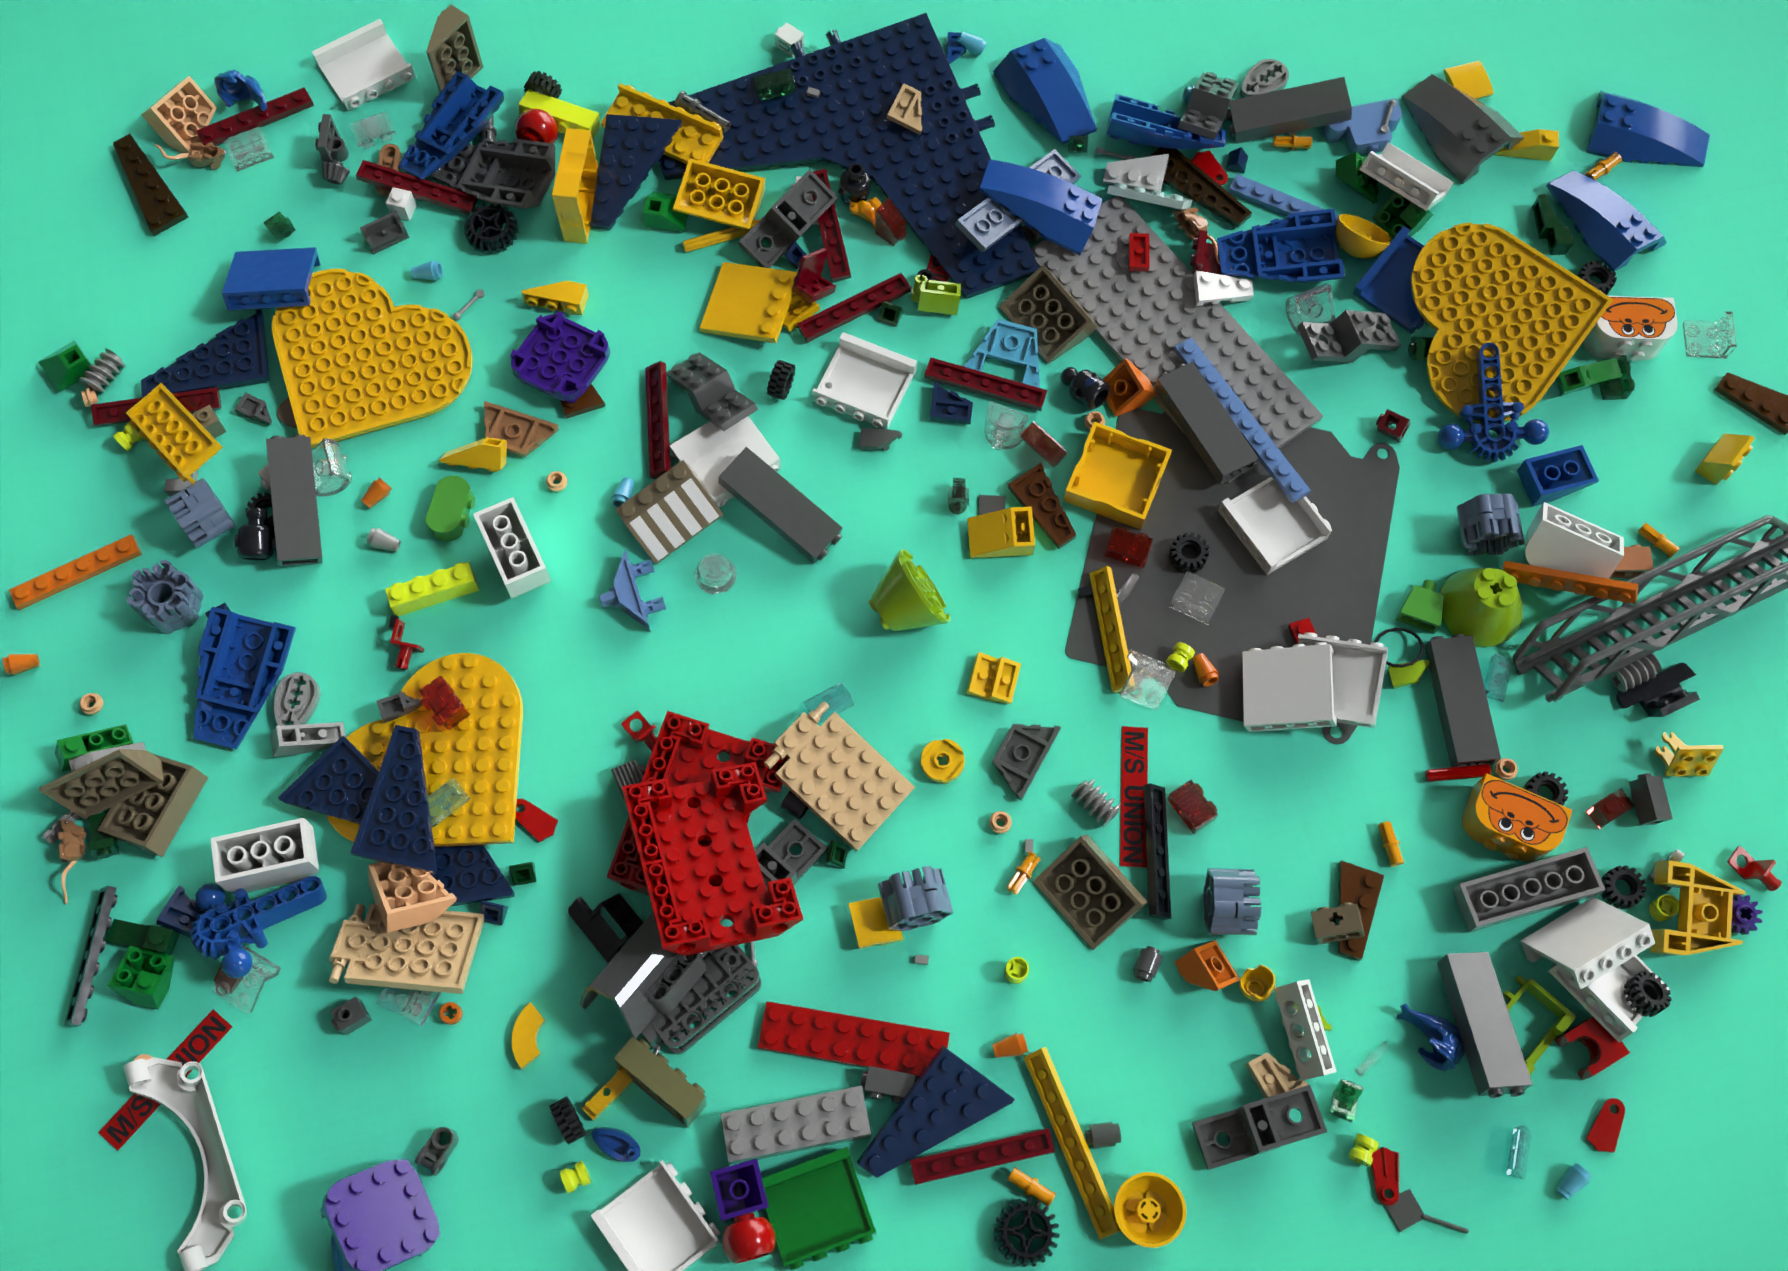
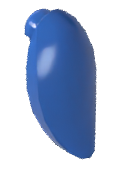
M600 1127L592 1131V1137L597 1146L611 1158L623 1162H633L640 1157V1146L628 1133L610 1127Z

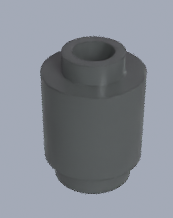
M1147 946L1146 949L1141 948L1133 969L1136 978L1145 982H1151L1152 978L1156 977L1162 960L1158 949Z
M1105 1122L1089 1125V1130H1085L1087 1145H1091L1092 1149L1116 1146V1143H1121L1118 1123Z

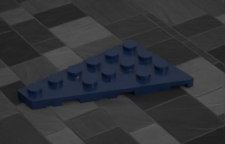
M607 114L590 221L592 228L612 229L617 218L623 213V209L628 201L635 196L641 187V183L648 177V172L655 163L657 164L664 154L666 147L673 141L672 138L679 128H682L681 120Z
M256 310V314L246 320L241 319L234 326L224 329L216 334V338L205 345L201 343L194 350H190L178 357L172 365L165 369L162 367L156 373L142 379V398L160 383L171 393H179L215 387L225 389L269 381L262 310Z
M395 725L350 853L362 858L436 874L437 863L420 733L414 728Z
M342 736L278 798L283 803L360 825L379 771L345 736Z
M484 845L434 847L437 872L436 874H430L436 881L440 880L444 884V889L449 894L452 893L457 898L456 902L451 906L515 897L513 889Z
M943 1045L865 1149L857 1163L878 1178L1010 1105L1015 1099Z

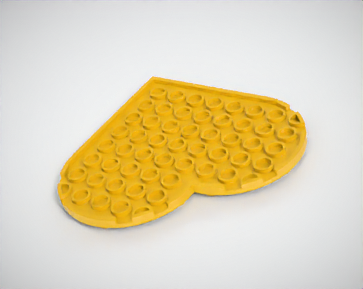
M1472 222L1462 223L1436 234L1422 248L1414 263L1411 275V291L1416 308L1424 320L1437 330L1427 354L1429 383L1439 401L1459 417V412L1465 405L1479 404L1476 354L1485 343H1494L1499 349L1503 402L1523 403L1524 409L1520 413V417L1530 411L1540 401L1614 300L1502 228L1486 223L1484 225L1472 224ZM1483 351L1485 357L1492 358L1491 352ZM1484 371L1486 377L1493 378L1491 371ZM1491 390L1486 391V395L1489 398H1495V394ZM1487 411L1490 418H1496L1494 411ZM1505 418L1504 422L1511 421V418ZM1473 420L1475 423H1481V421Z
M327 269L312 273L308 287L311 299L310 306L278 307L275 316H273V340L299 435L310 437L311 449L435 414L448 407L460 396L471 376L473 365L472 350L464 330L458 323L452 320L446 313L435 308L421 307V305L394 307L386 290L376 283L373 278L360 272H349L346 269Z
M457 653L443 656L419 669L401 690V692L411 698L420 699L423 706L386 723L383 722V719L368 723L352 732L346 738L379 771L395 725L417 729L420 733L434 847L513 844L523 721V702L520 690L506 669L488 657L472 653ZM326 815L337 832L348 840L355 841L360 827L359 824Z

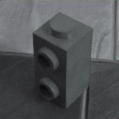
M1651 773L1638 775L1637 780L1629 782L1640 825H1656L1673 819L1662 776H1652Z
M869 1066L868 1072L863 1071L861 1086H865L864 1093H868L869 1098L882 1100V1097L892 1098L891 1102L900 1104L914 1085L915 1075Z

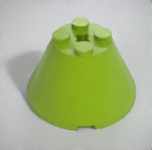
M905 549L898 551L871 595L872 599L868 601L873 611H878L881 616L880 622L886 630L890 628L893 631L948 623L951 620L950 614L945 615L943 609L947 606L938 589L921 565L916 567L911 561L914 557Z
M1468 568L1461 570L1449 577L1439 592L1444 596L1442 619L1448 627L1447 630L1453 636L1457 634L1473 636L1475 647H1494L1508 641L1521 626L1523 604L1518 591L1517 580L1514 576L1509 575L1503 570L1493 568Z

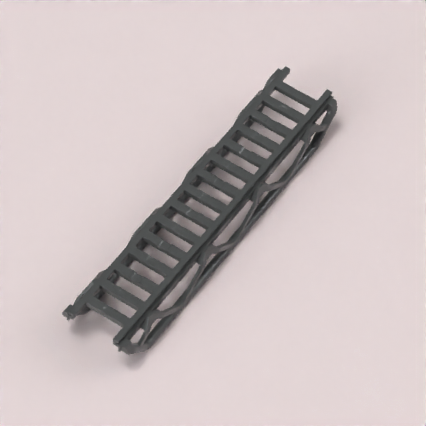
M1764 516L1626 581L1638 584V594L1654 577L1659 575L1682 582L1633 606L1628 602L1623 603L1622 606L1616 609L1598 605L1608 599L1594 596L1541 621L1513 655V664L1517 669L1516 673L1520 676L1532 669L1536 670L1556 688V690L1546 694L1545 700L1549 703L1552 701L1556 702L1572 691L1589 685L1597 679L1647 655L1662 650L1672 643L1787 589L1788 561L1783 563L1773 555L1780 552L1788 558V524L1774 516ZM1767 524L1772 525L1761 540L1756 543L1739 539V537ZM1777 528L1783 531V535L1773 540L1769 539ZM1731 542L1752 549L1703 573L1700 571L1724 544ZM1709 552L1696 565L1692 573L1686 576L1669 571ZM1764 561L1772 569L1765 571L1756 563ZM1746 569L1756 577L1747 579L1739 571ZM1729 577L1738 585L1731 588L1722 579ZM1711 585L1721 593L1713 596L1704 588ZM1748 591L1750 595L1743 597L1740 593ZM1694 593L1703 602L1696 605L1686 596ZM1730 599L1733 603L1727 606L1724 603H1722ZM1676 601L1686 610L1678 613L1669 604ZM1592 609L1612 615L1562 640L1559 638L1584 610ZM1659 610L1668 619L1660 621L1651 613ZM1641 618L1651 627L1643 630L1633 621ZM1567 619L1550 640L1544 643L1536 641L1546 628ZM1676 624L1680 627L1675 631L1669 628ZM1624 627L1633 635L1625 638L1616 630ZM1660 633L1662 637L1656 640L1652 637L1653 635ZM1606 635L1615 644L1607 647L1598 638ZM1588 643L1597 652L1589 655L1580 647ZM1531 646H1535L1540 649L1524 657L1525 653ZM1570 652L1581 661L1574 667L1562 655ZM1604 658L1609 661L1602 666L1598 663V661ZM1552 660L1569 676L1563 682L1544 664ZM1587 667L1591 670L1585 674H1582Z

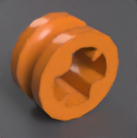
M447 1002L441 1007L439 1015L446 1024L454 1025L461 1020L463 1011L456 1003ZM449 1008L457 1011L456 1015L453 1014L455 1017L452 1019L445 1016L446 1012L449 1013L447 1011Z

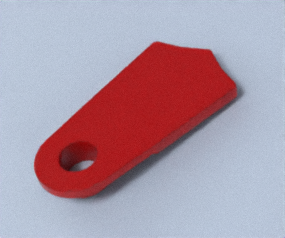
M1210 150L1195 154L1191 161L1220 186L1227 183V173Z
M517 799L516 809L518 806H524L525 809L521 813L516 811L515 819L539 842L553 836L558 820L527 800Z
M1610 1098L1605 1101L1586 1137V1140L1597 1151L1615 1152L1625 1115V1106L1619 1099ZM1611 1105H1614L1617 1109L1615 1114L1610 1111Z
M1382 1147L1372 1154L1371 1170L1378 1200L1383 1205L1391 1206L1399 1198V1153ZM1385 1190L1391 1191V1198H1387L1384 1195Z

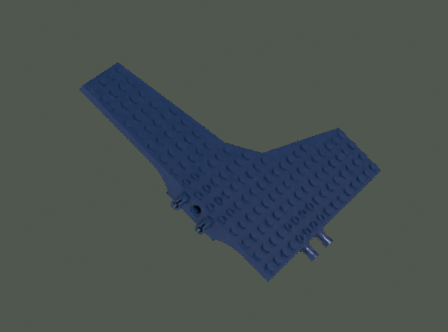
M927 13L843 42L840 41L837 30H832L833 36L831 31H828L826 37L830 46L809 54H805L801 42H796L798 48L793 43L790 49L795 58L688 95L694 100H700L704 107L731 122L729 130L726 133L723 132L724 138L711 158L710 164L737 171L769 168L770 165L787 166V163L795 162L804 164L812 160L832 162L842 166L845 170L852 163L861 164L870 179L876 185H879L883 190V194L890 199L897 212H900L905 222L922 244H925L929 249V253L933 258H936L943 271L950 276L951 281L961 284V294L965 299L1029 277L1039 268L1021 225L983 253L955 225L959 218L988 198L978 190L987 163L991 159L979 132L995 127L994 119H991L992 115L978 120L973 119L965 100L980 96V88L977 83L963 89L959 87ZM903 84L921 92L922 132L920 135L887 119V114ZM809 87L820 90L818 98L807 95ZM675 100L668 102L669 105L676 107ZM663 154L658 162L665 180L683 178L687 164Z

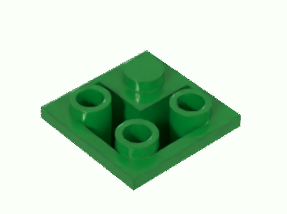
M1357 152L1337 159L1336 177L1373 204L1377 203V180L1360 170L1366 159Z
M655 191L647 196L643 210L645 226L684 232L688 214L673 211L677 195Z
M1395 192L1372 219L1394 239L1403 226L1410 230L1409 236L1414 235L1428 222L1433 214Z
M75 341L38 361L58 392L78 382L80 377L85 378L84 372L90 371L89 366L91 365Z
M130 946L108 983V987L136 1005L158 1010L169 991L175 957Z

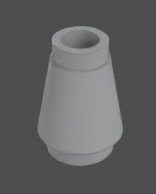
M372 528L367 538V544H370L372 548L397 552L401 540L381 528Z

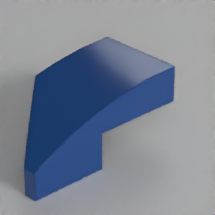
M948 32L947 60L949 64L966 53V48L957 42L960 32Z

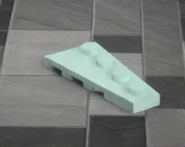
M1115 182V185L1108 187L1107 194L1181 210L1191 208L1192 200L1185 199L1181 195H1164V192L1157 190L1148 192L1145 191L1146 188L1134 186V189L1127 188L1125 183Z

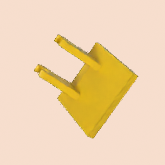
M1664 732L1662 741L1669 745L1672 752L1666 746H1663L1662 752L1660 747L1657 746L1655 754L1661 757L1667 767L1664 772L1665 776L1702 777L1709 776L1724 748L1723 745L1687 746L1674 733L1671 732L1670 738H1668L1666 732Z

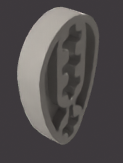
M1275 59L1261 60L1251 68L1244 78L1240 96L1245 98L1283 90L1289 78L1287 67Z
M300 672L292 673L284 677L278 684L274 697V714L278 726L285 725L290 720L294 723L293 725L306 724L312 717L320 700L321 691L317 682L310 675ZM302 680H304L306 684L300 686V690L303 694L297 696V701L300 704L295 705V707L293 708L290 704L296 702V697L294 696V693L299 692V687L297 683H301Z

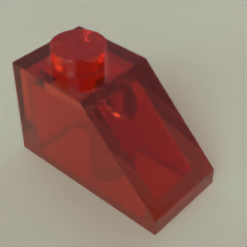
M887 198L875 211V234L894 246L906 236V221L893 202Z
M1621 788L1594 804L1586 812L1597 827L1601 829L1634 808L1635 805Z

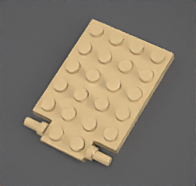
M823 701L814 711L811 710L808 714L803 712L774 742L775 749L773 754L764 762V765L771 769L779 759L783 760L786 756L789 760L774 776L857 852L912 792L915 786L836 712L819 726L817 723L821 720L820 717L829 708V705Z
M357 904L353 915L348 920H343L329 957V962H333L329 982L333 984L338 983L341 973L345 971L347 964H349L344 977L347 984L463 994L484 925V914L446 910L433 922L387 933L376 904H370L365 921L362 919L365 906Z

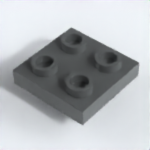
M323 114L322 121L318 125L319 138L315 142L316 150L320 152L322 162H331L332 160L342 162L348 158L349 152L343 139L340 138L331 114Z

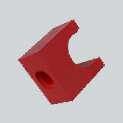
M1593 1016L1554 1039L1559 1047L1573 1041H1579L1588 1048L1590 1053L1589 1064L1577 1073L1581 1080L1593 1077L1630 1053L1622 1041L1618 1042Z

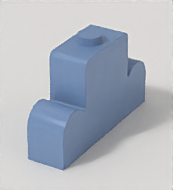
M1394 98L1396 105L1392 109L1388 123L1389 130L1386 134H1382L1380 129L1384 125L1389 109V101L1392 99L1352 106L1351 120L1320 126L1324 137L1332 143L1340 142L1344 138L1350 154L1357 152L1362 156L1369 154L1371 151L1374 153L1382 152L1387 143L1391 142V132L1397 128L1402 116L1397 99Z

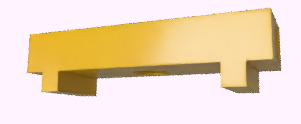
M624 1067L618 1070L582 1108L593 1121L632 1083L633 1079L626 1074L627 1070ZM605 1089L611 1090L608 1096L604 1095Z

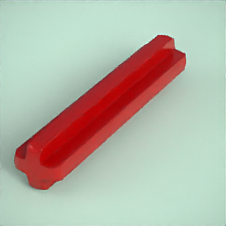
M1489 764L1429 769L1425 771L1426 781L1432 782L1483 777L1486 773L1491 775V767Z

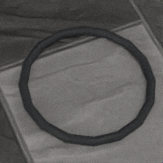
M1405 628L1387 629L1380 633L1374 641L1378 642L1383 635L1392 631H1405L1418 639L1421 646L1418 657L1405 664H1393L1386 661V664L1392 667L1402 668L1411 666L1419 661L1424 651L1421 638L1415 632Z

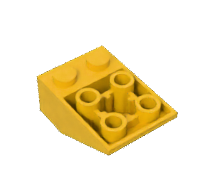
M1011 507L967 518L970 558L1033 555L1035 538L1032 507Z

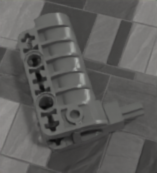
M738 945L710 950L703 958L707 966L704 974L679 1004L667 1014L658 1012L644 1028L641 1034L654 1050L664 1042L673 1054H683L760 990L762 984L759 971ZM737 992L735 996L727 997L728 993ZM693 1022H700L696 1028H690Z

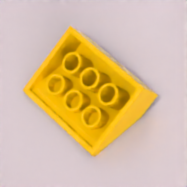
M689 158L673 211L750 231L765 192V178Z

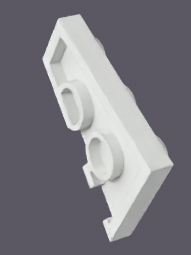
M1169 154L1108 162L1103 184L1115 185V182L1127 184V188L1134 189V186L1146 188L1145 191L1153 192V190L1161 191Z
M1196 271L1193 275L1196 306L1203 305L1205 302L1219 304L1220 301L1224 300L1229 302L1251 300L1254 296L1252 280Z

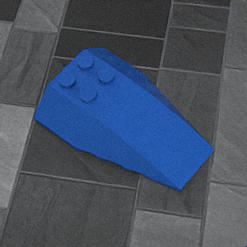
M1046 38L1011 50L995 68L993 73L1013 102H1018L1021 105V109L1026 113L1029 112L1033 115L1034 120L1038 124L1042 123L1045 126V130L1062 145L1097 131L1079 72L1061 45Z
M457 71L434 100L431 106L433 111L424 118L425 125L422 131H417L415 135L416 142L408 147L398 167L421 180L440 169L461 152L487 125L489 119L504 101V93L492 86H489L486 90L478 86L468 75Z
M1605 91L1599 92L1596 105L1599 108L1595 129L1589 137L1586 152L1607 158L1612 153L1617 152V155L1620 154L1622 157V162L1637 160L1640 163L1646 164L1653 161L1660 162L1662 165L1677 163V166H1704L1710 134L1678 116L1639 100Z
M1119 94L1115 95L1106 132L1113 139L1119 140L1122 138L1135 145L1140 143L1172 149H1208L1225 146L1226 130L1220 129L1215 140L1178 128L1182 117L1174 115V111L1167 109L1166 112L1158 110L1159 106Z
M991 159L987 163L978 189L999 206L1003 204L1007 207L1010 214L1013 216L1018 215L1026 221L1024 224L1029 228L1033 226L1040 232L1039 235L1044 239L1079 256L1094 229L1102 203L1101 197L1062 178L1032 168Z
M1572 171L1546 185L1557 203L1563 205L1566 209L1564 213L1567 218L1571 217L1574 221V228L1577 233L1581 232L1584 236L1583 242L1612 272L1626 266L1633 255L1646 248L1653 252L1667 243L1665 237L1642 213L1617 193L1588 176Z
M1334 209L1292 213L1287 218L1281 220L1277 218L1271 220L1269 224L1263 226L1256 225L1251 230L1245 232L1241 230L1217 238L1221 274L1301 283L1344 279L1343 260L1339 259L1335 230L1337 223Z
M216 607L211 608L199 647L200 667H198L197 672L199 686L196 689L198 703L197 709H195L194 739L238 749L284 670L296 627L277 622L271 623Z

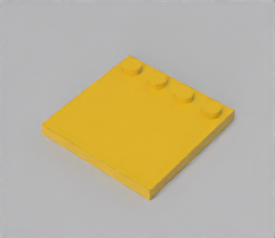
M723 262L700 325L701 332L777 344L793 296L792 290L797 272Z

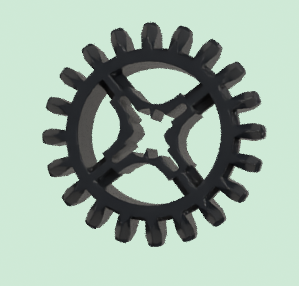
M484 203L483 208L476 207V212L470 211V217H466V223L464 224L465 236L469 244L476 251L480 249L482 253H485L488 250L492 254L495 250L499 253L502 248L507 250V245L513 246V240H517L518 223L512 211H509L507 207L502 208L501 205L495 207L494 204H490V206L486 207ZM505 223L506 226L504 230H502V225Z
M1030 1198L1026 1200V1206H1023L1022 1200L1018 1199L1017 1208L1010 1202L1008 1204L1011 1210L1010 1213L1004 1208L1001 1210L1005 1219L1001 1217L996 1218V1221L1002 1224V1227H994L995 1232H1001V1236L994 1238L995 1242L1003 1241V1245L999 1246L998 1250L1002 1251L1005 1248L1008 1250L1004 1256L1005 1259H1008L1011 1254L1015 1257L1012 1261L1014 1265L1018 1263L1019 1258L1022 1259V1267L1027 1266V1259H1030L1032 1267L1036 1266V1257H1038L1041 1263H1044L1045 1257L1043 1253L1051 1257L1053 1253L1048 1247L1057 1248L1058 1246L1051 1239H1056L1060 1236L1058 1233H1052V1229L1059 1227L1058 1223L1050 1224V1220H1053L1055 1215L1051 1214L1048 1217L1045 1215L1049 1207L1045 1206L1042 1211L1039 1210L1040 1201H1037L1034 1207H1032ZM1024 1212L1021 1226L1007 1227L1010 1219L1015 1214ZM1032 1213L1042 1220L1046 1231L1034 1227L1031 1217ZM1025 1225L1028 1226L1029 1231L1038 1233L1030 1235L1027 1241L1024 1234L1015 1232L1025 1229ZM1007 1234L1020 1239L1021 1252L1010 1244ZM1046 1238L1043 1246L1037 1252L1029 1253L1032 1239Z

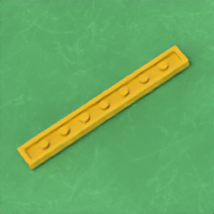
M1046 1047L1041 1048L1023 1058L1099 1240L1121 1231L1115 1219L1114 1206Z

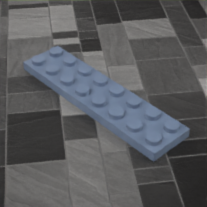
M1055 149L1029 167L1062 178L1073 184L1081 177ZM988 197L959 218L955 225L983 253L1022 224L1024 220L1018 215L1013 216L1008 212L1009 209L1003 204L999 206Z

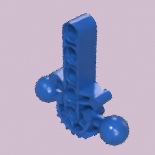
M1485 343L1476 354L1479 404L1465 405L1459 412L1460 417L1465 419L1466 423H1469L1470 429L1462 430L1455 424L1445 425L1438 432V441L1443 448L1449 450L1457 449L1463 442H1471L1473 448L1470 450V453L1477 451L1476 457L1478 459L1484 455V461L1487 462L1491 457L1492 461L1496 462L1498 457L1501 461L1506 459V455L1511 457L1513 451L1519 448L1515 443V439H1524L1532 445L1542 444L1549 436V428L1544 421L1538 419L1529 420L1523 427H1518L1516 420H1518L1520 413L1524 409V405L1521 402H1503L1499 349L1494 343ZM1483 351L1491 352L1492 358L1485 357ZM1484 371H1491L1493 378L1486 377ZM1491 390L1495 394V398H1489L1486 395V391ZM1487 411H1494L1496 418H1490ZM1510 417V423L1508 422L1504 425V419ZM1473 420L1481 421V424H1475ZM1489 431H1495L1498 435V438H1491L1489 436Z
M309 876L253 901H250L246 890L240 888L235 891L236 899L230 902L231 905L228 907L224 904L225 891L221 886L214 883L204 884L196 892L195 901L196 905L206 912L203 915H197V921L192 922V929L190 930L191 942L197 952L203 954L206 958L212 957L216 961L220 956H224L222 959L223 972L231 978H242L253 967L252 956L243 949V943H255L257 948L266 947L268 941L263 929L324 903L327 894L323 883L319 877Z

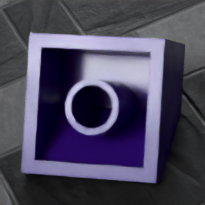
M757 1158L710 1172L721 1221L727 1222L737 1216L756 1213L769 1208Z

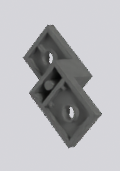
M1211 72L1202 73L1193 88L1187 110L1182 116L1178 128L1215 140L1224 123L1231 100L1239 84L1230 78H1218L1216 74Z
M809 169L737 244L760 267L770 268L788 250L792 242L797 241L838 197ZM806 193H811L815 197V201H808ZM761 240H768L770 248H764L761 245Z
M1345 310L1330 324L1301 322L1297 326L1310 357L1314 361L1353 363L1369 349L1396 351L1401 347L1398 335L1394 332L1390 318L1386 313Z
M700 352L692 354L686 361L674 365L670 371L666 372L669 380L687 391L696 412L723 431L758 410L753 401L736 391L728 371Z
M796 819L768 846L763 842L755 850L766 890L768 882L790 877L794 886L828 850V847ZM793 845H798L802 848V852L799 855H792L789 849Z
M1310 1085L1242 1105L1238 1109L1191 1123L1207 1170L1266 1153L1281 1146L1327 1132ZM1291 1109H1297L1301 1113L1300 1122H1293L1290 1119L1289 1112ZM1218 1133H1224L1228 1136L1229 1142L1227 1146H1221L1217 1143L1216 1137Z

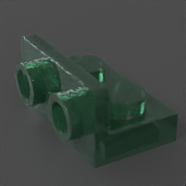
M791 68L753 77L759 101L769 100L781 95L787 96L796 92Z
M1621 355L1617 360L1623 377L1599 384L1602 400L1627 399L1634 390L1635 382L1631 378V365L1626 355Z

